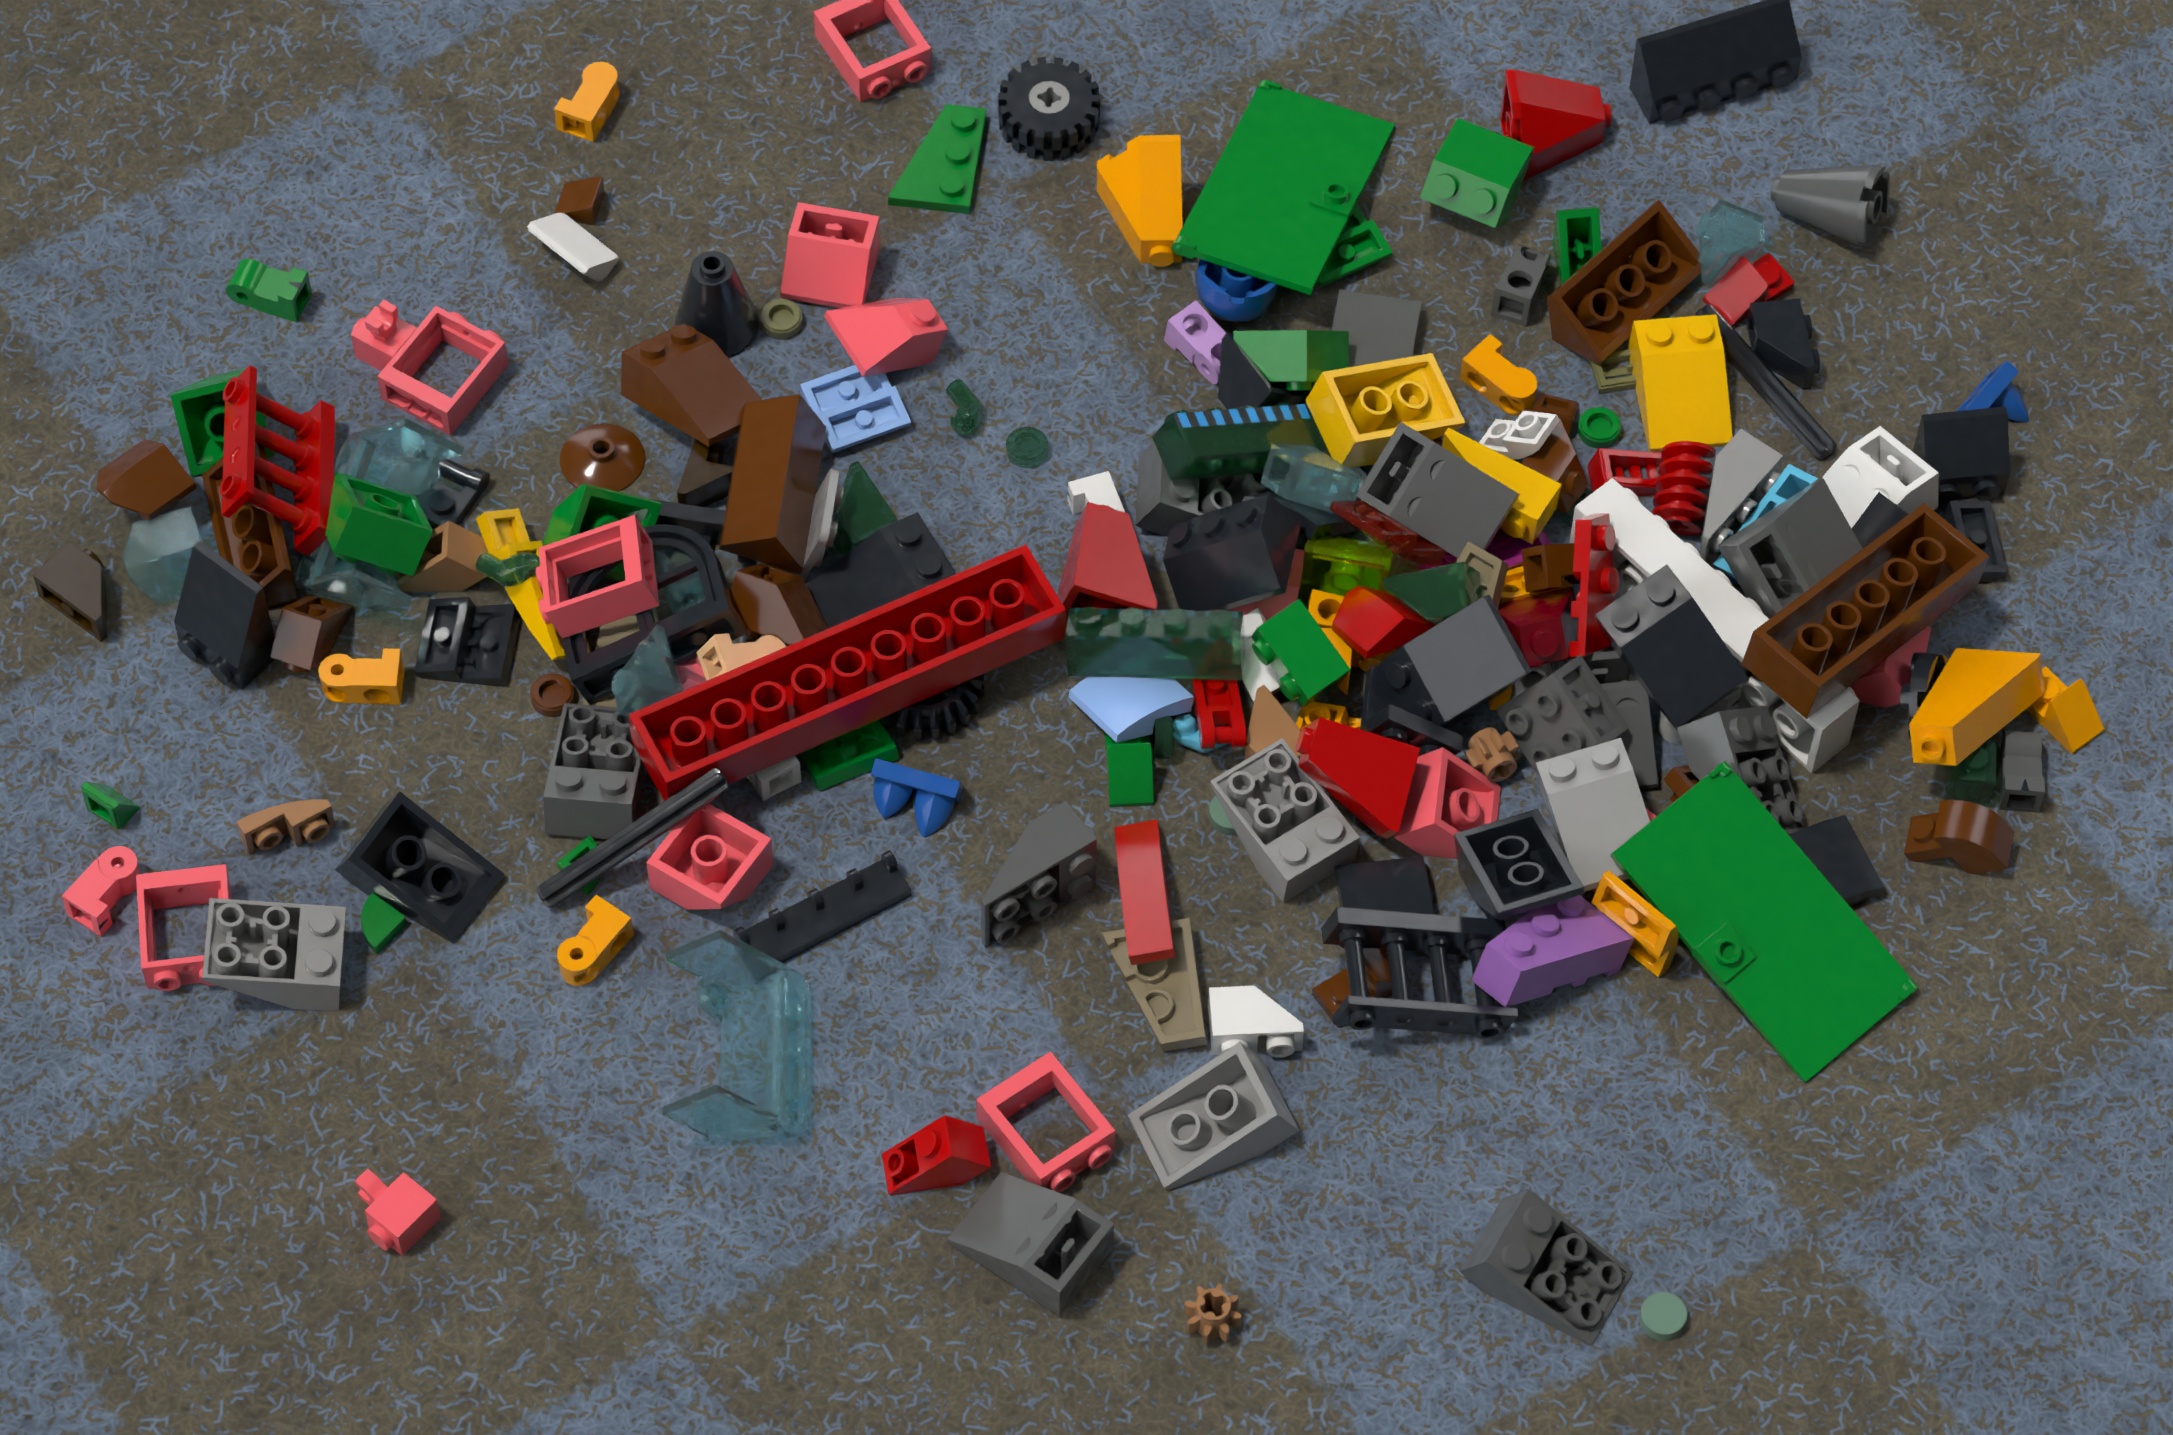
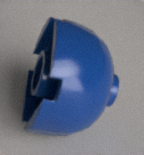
M1199 259L1196 271L1197 293L1203 306L1212 315L1230 322H1248L1259 318L1272 306L1279 287L1278 284Z

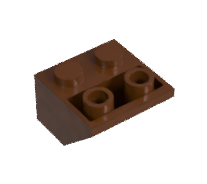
M765 563L736 571L730 591V598L734 609L744 621L747 632L745 636L758 638L759 634L773 635L779 638L787 647L828 629L802 576Z

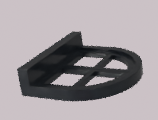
M676 525L643 527L652 540L653 551H677L693 560L656 577L657 590L699 572L705 601L657 623L655 622L652 608L637 613L639 631L592 653L589 651L585 631L563 639L561 637L571 682L589 705L600 702L698 657L696 652L714 634L729 633L732 641L747 634L744 621L732 605L721 562L706 540L696 532ZM623 559L574 575L568 583L569 599L593 592L602 578L622 563Z

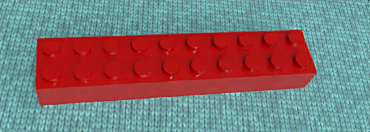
M1025 544L628 715L631 740L664 801L713 768H718L730 784L1065 639L1066 609Z

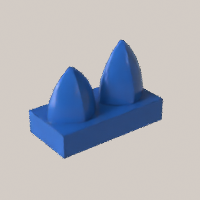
M2006 360L1983 378L1956 411L2006 406L2008 419L2028 422L2029 417L2025 402L2020 392L2011 382L2019 371Z
M875 758L871 771V776L875 779L873 787L875 804L884 818L899 811L907 803L912 791H917L914 806L915 819L922 837L925 838L936 832L949 817L954 803L960 802L964 790V785L960 781Z

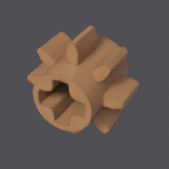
M1493 727L1485 728L1475 733L1468 742L1470 749L1464 752L1468 759L1466 763L1483 775L1485 774L1490 782H1499L1511 776L1517 768L1515 760L1521 758L1518 752L1519 745L1512 733L1507 731L1500 736L1498 730Z
M1222 1284L1206 1290L1198 1286L1196 1302L1185 1301L1184 1314L1191 1317L1187 1321L1188 1334L1198 1331L1203 1336L1205 1345L1210 1342L1211 1338L1221 1337L1224 1342H1228L1229 1326L1234 1328L1241 1326L1242 1315L1235 1312L1238 1308L1239 1297L1237 1295L1229 1297L1222 1291Z

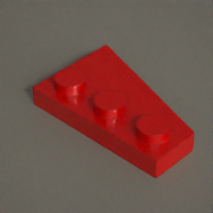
M1609 513L1591 514L1575 520L1573 573L1575 578L1580 580V591L1577 594L1576 601H1571V618L1578 619L1577 641H1569V657H1577L1580 654L1582 657H1585L1611 646L1601 633L1595 614L1616 600V592L1619 587V575L1613 566L1612 554L1616 537L1614 528L1610 525Z

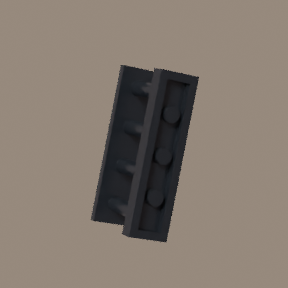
M1336 907L1321 928L1323 944L1340 945L1341 948L1345 949L1350 996L1346 997L1333 1014V1025H1346L1355 1030H1366L1374 1027L1477 1035L1481 1039H1493L1503 1035L1518 1017L1517 1008L1496 1007L1494 998L1475 983L1477 1005L1453 1003L1447 954L1466 955V957L1470 958L1474 975L1486 944L1506 930L1505 920ZM1363 947L1379 948L1387 952L1393 999L1369 997ZM1405 951H1418L1429 955L1435 1002L1411 1000Z

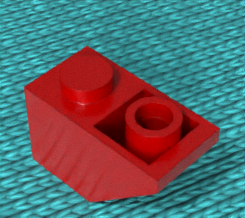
M943 1115L882 1153L888 1195L963 1185L991 1168L984 1127L947 1115Z

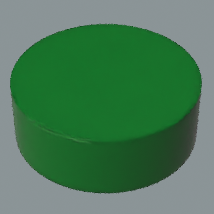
M1594 407L1586 410L1580 416L1578 435L1586 445L1593 448H1607L1618 440L1621 423L1619 417L1613 411L1603 407Z

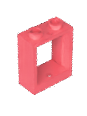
M839 0L814 11L815 36L859 102L870 98H882L891 89L906 82L916 83L922 80L927 73L932 72L931 47L899 0ZM889 18L909 49L863 68L843 37Z
M435 306L378 374L381 399L451 436L508 366L506 344L495 332L491 330L484 331L470 324L459 313H449ZM441 341L482 361L452 398L412 378Z
M636 515L539 547L540 566L536 567V577L543 590V599L539 600V609L545 623H552L562 639L659 606L652 540ZM623 559L625 581L569 599L567 578Z
M226 864L137 874L141 969L147 989L156 988L161 991H172L178 989L181 985L195 983L215 986L214 984L202 981L204 955L157 961L154 910L208 904L209 898L232 899V886Z
M1051 1051L976 1099V1116L978 1121L1028 1182L1060 1193L1071 1186L1076 1179V1175L1090 1166L1092 1169H1097L1104 1165L1112 1157L1113 1150H1115V1129ZM1056 1088L1092 1133L1043 1165L1007 1118Z

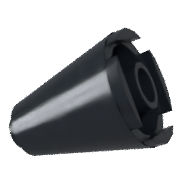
M704 252L698 255L692 262L676 314L675 326L685 323L693 327L695 330L713 339L725 355L731 354V356L740 354L752 344L758 332V314L731 259L722 252Z

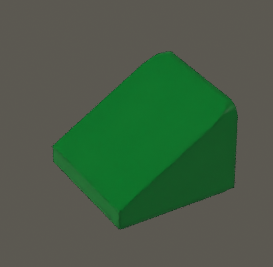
M84 782L81 785L87 810L116 829H121L140 808L139 805L108 785Z

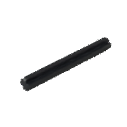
M1707 304L1695 313L1696 316L1717 315L1725 357L1818 460L1823 461L1832 456L1836 451L1837 443L1713 305Z
M713 768L537 887V892L541 901L548 908L555 907L727 792L730 788L727 778L718 768Z

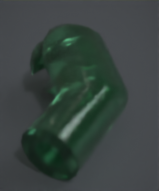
M962 379L954 380L946 389V394L958 406L955 416L950 417V425L957 434L962 436L970 435L979 427L984 406Z
M484 552L477 559L476 570L503 586L513 587L525 582L530 577L536 576V567L540 566V557L533 553L523 552L501 560L489 552Z

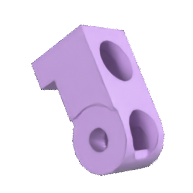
M1195 300L1168 320L1164 341L1174 351L1178 349L1192 364L1194 363L1198 371L1212 384L1219 382L1221 342L1226 333L1198 301Z

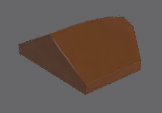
M147 439L142 440L98 471L97 491L111 504L139 513L143 519L150 521L197 489L195 482L166 445Z

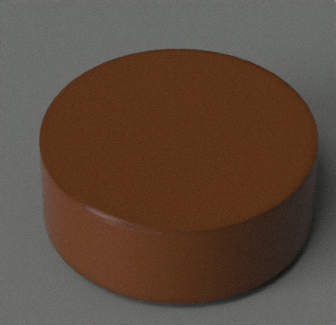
M560 674L543 675L532 684L530 689L532 706L543 716H561L564 703L574 704L573 685L569 679Z

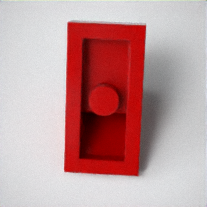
M1769 252L1752 263L1743 257L1715 284L1702 301L1706 305H1713L1733 327L1748 317L1750 303L1774 301L1793 289L1795 281Z

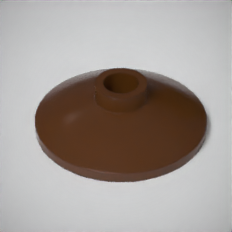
M594 424L578 430L569 437L560 454L562 473L575 488L580 487L584 483L619 492L637 480L645 464V453L640 440L631 431L614 424ZM599 449L608 450L604 454L595 453V451Z

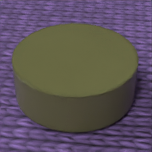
M773 300L767 303L761 311V327L765 334L771 338L779 340L789 339L798 334L802 328V311L791 300Z

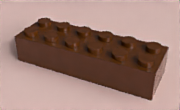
M1923 503L1754 630L1741 664L1808 719L1973 592L1978 586L1989 556L1928 505Z

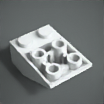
M1881 426L1849 446L1823 476L1851 528L1878 492L1909 514L1923 503L1932 510L1938 507L1939 473Z

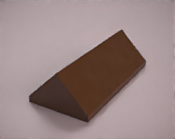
M1660 200L1655 201L1547 297L1553 341L1599 364L1630 337L1634 321L1649 320L1709 266Z
M800 394L745 403L719 550L796 573L803 571L826 426Z
M255 442V455L267 461L264 446ZM222 457L202 475L219 555L264 588L268 608L298 601L280 518L247 502L230 518L221 515ZM254 474V487L275 497L272 482Z

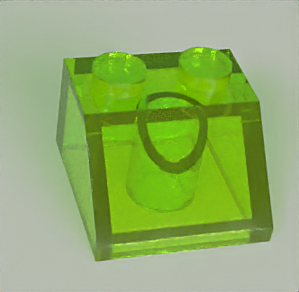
M1339 535L1313 540L1308 539L1304 549L1300 597L1309 598L1312 589L1345 597V594L1356 586H1368L1389 594L1396 547L1385 545L1379 541L1365 542L1342 538Z

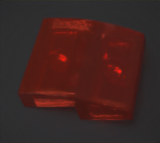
M1331 501L1329 509L1338 518L1398 556L1418 564L1441 566L1445 552L1444 549L1365 501Z

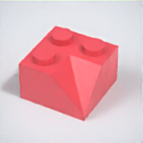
M707 804L674 826L646 862L649 887L686 910L725 908L749 898L773 867L772 840L713 805Z

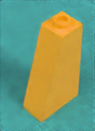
M1956 648L1909 724L1913 763L1957 766L2039 699L2044 693L2041 653Z

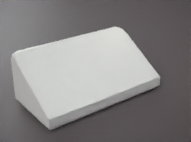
M555 213L530 222L527 226L529 228L528 231L581 273L596 281H602L606 278L619 259L617 254L564 213Z

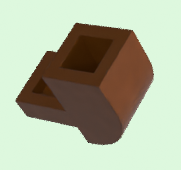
M1961 800L1940 801L1938 812L1911 817L1904 855L1914 862L1952 857L1969 874L2008 869L2014 831L1998 814L1982 805Z

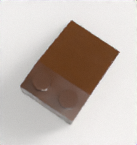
M685 323L674 326L666 332L643 340L639 344L622 351L621 396L708 447L738 433L745 403L762 400L714 340Z

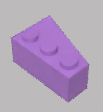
M1579 895L1529 911L1487 943L1471 981L1504 1007L1513 1006L1549 995L1555 987L1569 983L1576 987L1585 984L1589 977L1602 973L1609 977L1619 972L1634 937Z

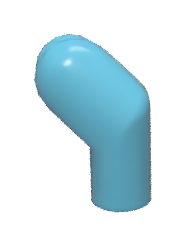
M1182 714L1173 721V736L1178 744L1201 753H1207L1227 745L1215 744V749H1201L1196 719L1190 714Z

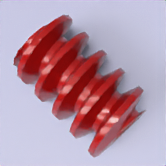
M1678 441L1667 444L1662 448L1661 458L1663 461L1659 464L1658 474L1660 477L1656 481L1655 489L1657 493L1653 498V506L1655 508L1651 513L1662 517L1674 534L1692 536L1702 532L1700 527L1692 522H1700L1705 518V512L1694 506L1706 505L1708 497L1699 491L1709 489L1711 481L1701 475L1712 473L1713 465L1705 461V459L1714 458L1716 450L1707 444L1694 441Z

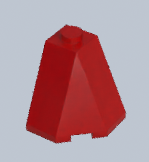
M1515 69L1505 70L1500 111L1502 134L1535 147L1523 181L1603 143L1604 130L1611 127V111L1609 103H1602L1599 87Z
M1087 502L1075 525L1057 593L1066 609L1067 637L1097 642L1105 640V634L1108 632L1124 629L1127 635L1142 633L1148 623L1070 621L1069 608L1156 610L1157 608L1154 590L1128 513L1114 510L1107 505Z
M1321 717L1311 722L1308 727L1303 726L1296 743V752L1301 753L1298 767L1378 836L1387 839L1399 832L1420 748Z

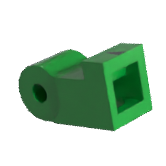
M242 259L239 262L225 290L228 297L236 303L293 322H298L312 295L308 271L292 267L290 272H285L267 267L254 259Z

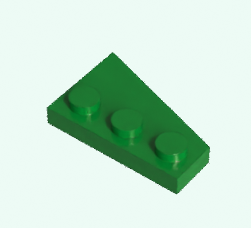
M946 104L889 194L888 205L970 214L987 117L986 108Z

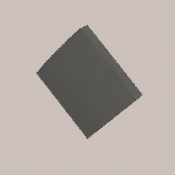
M1339 289L1332 331H1349V367L1413 356L1422 302Z

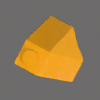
M1139 135L1127 142V150L1115 157L1108 154L1097 161V192L1140 263H1151L1158 267H1165L1172 263H1182V256L1174 253L1172 250V244L1183 227L1180 135Z

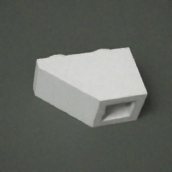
M1256 986L1209 988L1208 1016L1212 1055H1220L1238 1042L1243 1043L1255 1053H1268V1055L1278 1058L1287 1057L1293 1054L1294 1051H1302L1303 1023Z

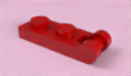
M1232 656L1189 657L1188 672L1194 696L1200 748L1215 749V744H1231L1232 748L1245 747L1246 727Z

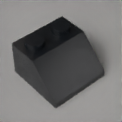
M2006 406L1924 414L1921 416L1913 453L1939 473L1938 505H1947L1949 501L1974 497L1981 501H1987L1996 498L1998 495H2004L2010 475L2008 412Z

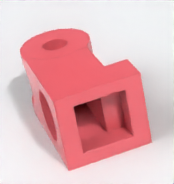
M114 846L104 851L62 895L66 915L102 937L112 925L110 915L112 907L122 896L129 895L137 889L136 875L141 873L136 854L130 848L124 846Z

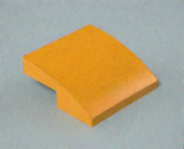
M1606 871L1602 875L1591 903L1634 937L1628 953L1654 975L1660 977L1670 968L1678 943L1677 926L1612 872Z

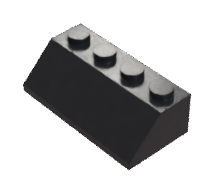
M1764 0L1638 38L1629 88L1648 123L1651 124L1661 120L1671 122L1679 118L1683 113L1697 109L1702 111L1710 110L1720 102L1736 97L1738 99H1746L1755 94L1756 91L1772 86L1782 88L1797 79L1802 55L1790 0Z

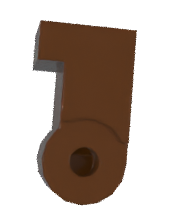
M1574 543L1544 544L1522 549L1526 592H1541L1562 587V579L1567 580L1570 584H1580V580H1577L1573 573Z

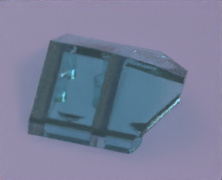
M190 506L158 515L151 521L146 519L137 521L132 525L123 553L130 581L158 605L180 599L192 548L198 541L202 542Z

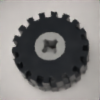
M1046 57L1037 58V65L1034 66L1031 65L1029 60L1021 63V72L1013 68L1008 73V81L1003 79L1000 85V93H998L999 129L1002 130V137L1006 143L1012 140V149L1018 153L1023 148L1027 149V157L1035 159L1037 153L1044 154V161H1053V154H1060L1061 160L1070 158V150L1072 149L1077 154L1085 150V142L1089 144L1093 142L1095 131L1098 132L1100 126V95L1097 82H1092V75L1087 70L1079 73V64L1071 61L1069 66H1064L1063 58L1055 57L1054 63H1046Z

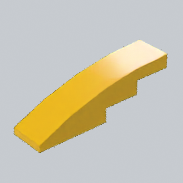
M519 508L483 512L476 518V522L490 558L510 599L530 632L552 660L566 659L560 634L552 623H545L539 609V600L543 599V590L536 577V567L540 566L539 547L543 546L542 541L530 542Z

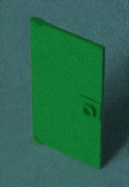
M1262 80L1257 86L1251 101L1181 231L1173 242L1172 250L1174 253L1190 259L1196 257L1311 295L1393 133L1395 124L1281 88V84L1269 80Z
M1726 761L1718 764L1712 772L1610 854L1611 858L1650 904L1677 926L1678 937L1689 948L1694 958L1716 984L1723 988L1779 1056L1804 1083L1907 996L1912 995L1919 987Z

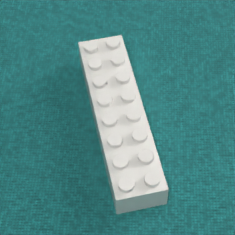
M1611 478L1575 506L1569 543H1574L1575 520L1591 514L1609 513L1610 525L1613 526L1616 537L1612 554L1613 566L1619 575V587L1616 592L1618 598L1666 564L1670 567L1694 598L1749 678V681L1740 687L1741 694L1738 707L1743 709L1767 706L1769 714L1774 719L1777 727L1776 736L1778 743L1811 774L1849 744L1860 701L1852 688L1849 686L1806 719L1741 663L1753 631L1768 621L1769 618L1763 614L1760 606L1753 599L1745 598L1736 590L1723 572L1714 570L1706 563L1693 545L1687 542L1684 543L1676 536L1662 517L1653 515L1647 510L1632 490L1623 488Z

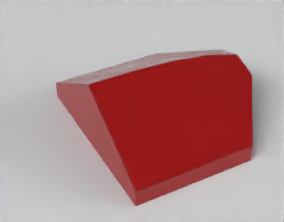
M1356 586L1345 594L1333 620L1332 631L1368 659L1402 647L1435 625L1400 597L1368 586Z

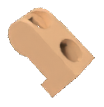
M729 633L714 634L696 653L707 681L786 646L779 638L773 635L761 636L756 642L733 644Z

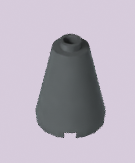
M1878 165L1785 170L1781 177H1775L1772 183L1771 200L1776 202L1778 211L1860 247L1871 248L1876 244L1883 227H1874L1880 216V212L1887 213L1890 196L1889 172L1884 171L1886 167Z

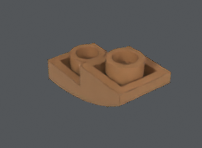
M303 800L280 804L255 812L236 821L241 843L249 855L259 849L266 851L274 848L288 834L297 847L307 841L315 843L325 838L329 834L330 829L336 827L332 806L328 800Z

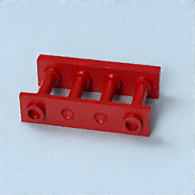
M249 365L237 378H231L223 391L225 420L223 481L220 486V495H222L221 515L230 518L247 502L291 523L294 530V550L309 556L327 539L326 528L334 483L335 407L320 400L308 413L300 414L256 392L257 368ZM256 411L294 429L296 443L256 424ZM255 442L293 460V464L296 467L295 474L256 456ZM254 474L293 492L295 506L254 487Z

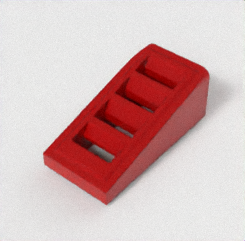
M1598 448L1587 466L1592 493L1613 478L1623 488L1632 490L1636 496L1655 495L1657 493L1655 487L1658 479L1656 466H1659L1663 461L1661 453ZM1640 467H1645L1648 479H1642ZM1623 469H1628L1630 478L1624 477Z

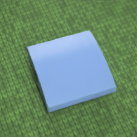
M856 365L800 384L799 391L803 399L826 426L824 441L832 453L911 425V420L895 386L891 387L886 373L863 377Z
M1144 652L1121 659L1094 672L1070 689L1068 698L1115 742H1121L1153 734L1155 719L1190 712L1194 696Z

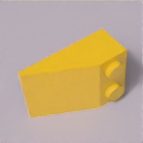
M1717 315L1634 321L1627 349L1630 350L1631 354L1630 364L1633 363L1632 375L1636 377L1635 389L1649 452H1662L1664 446L1678 441L1700 442L1712 447L1726 446L1733 438L1725 354Z
M1433 353L1322 372L1305 400L1338 471L1375 464L1400 422L1430 440L1443 436L1448 428L1455 431L1462 428L1465 424L1464 418Z

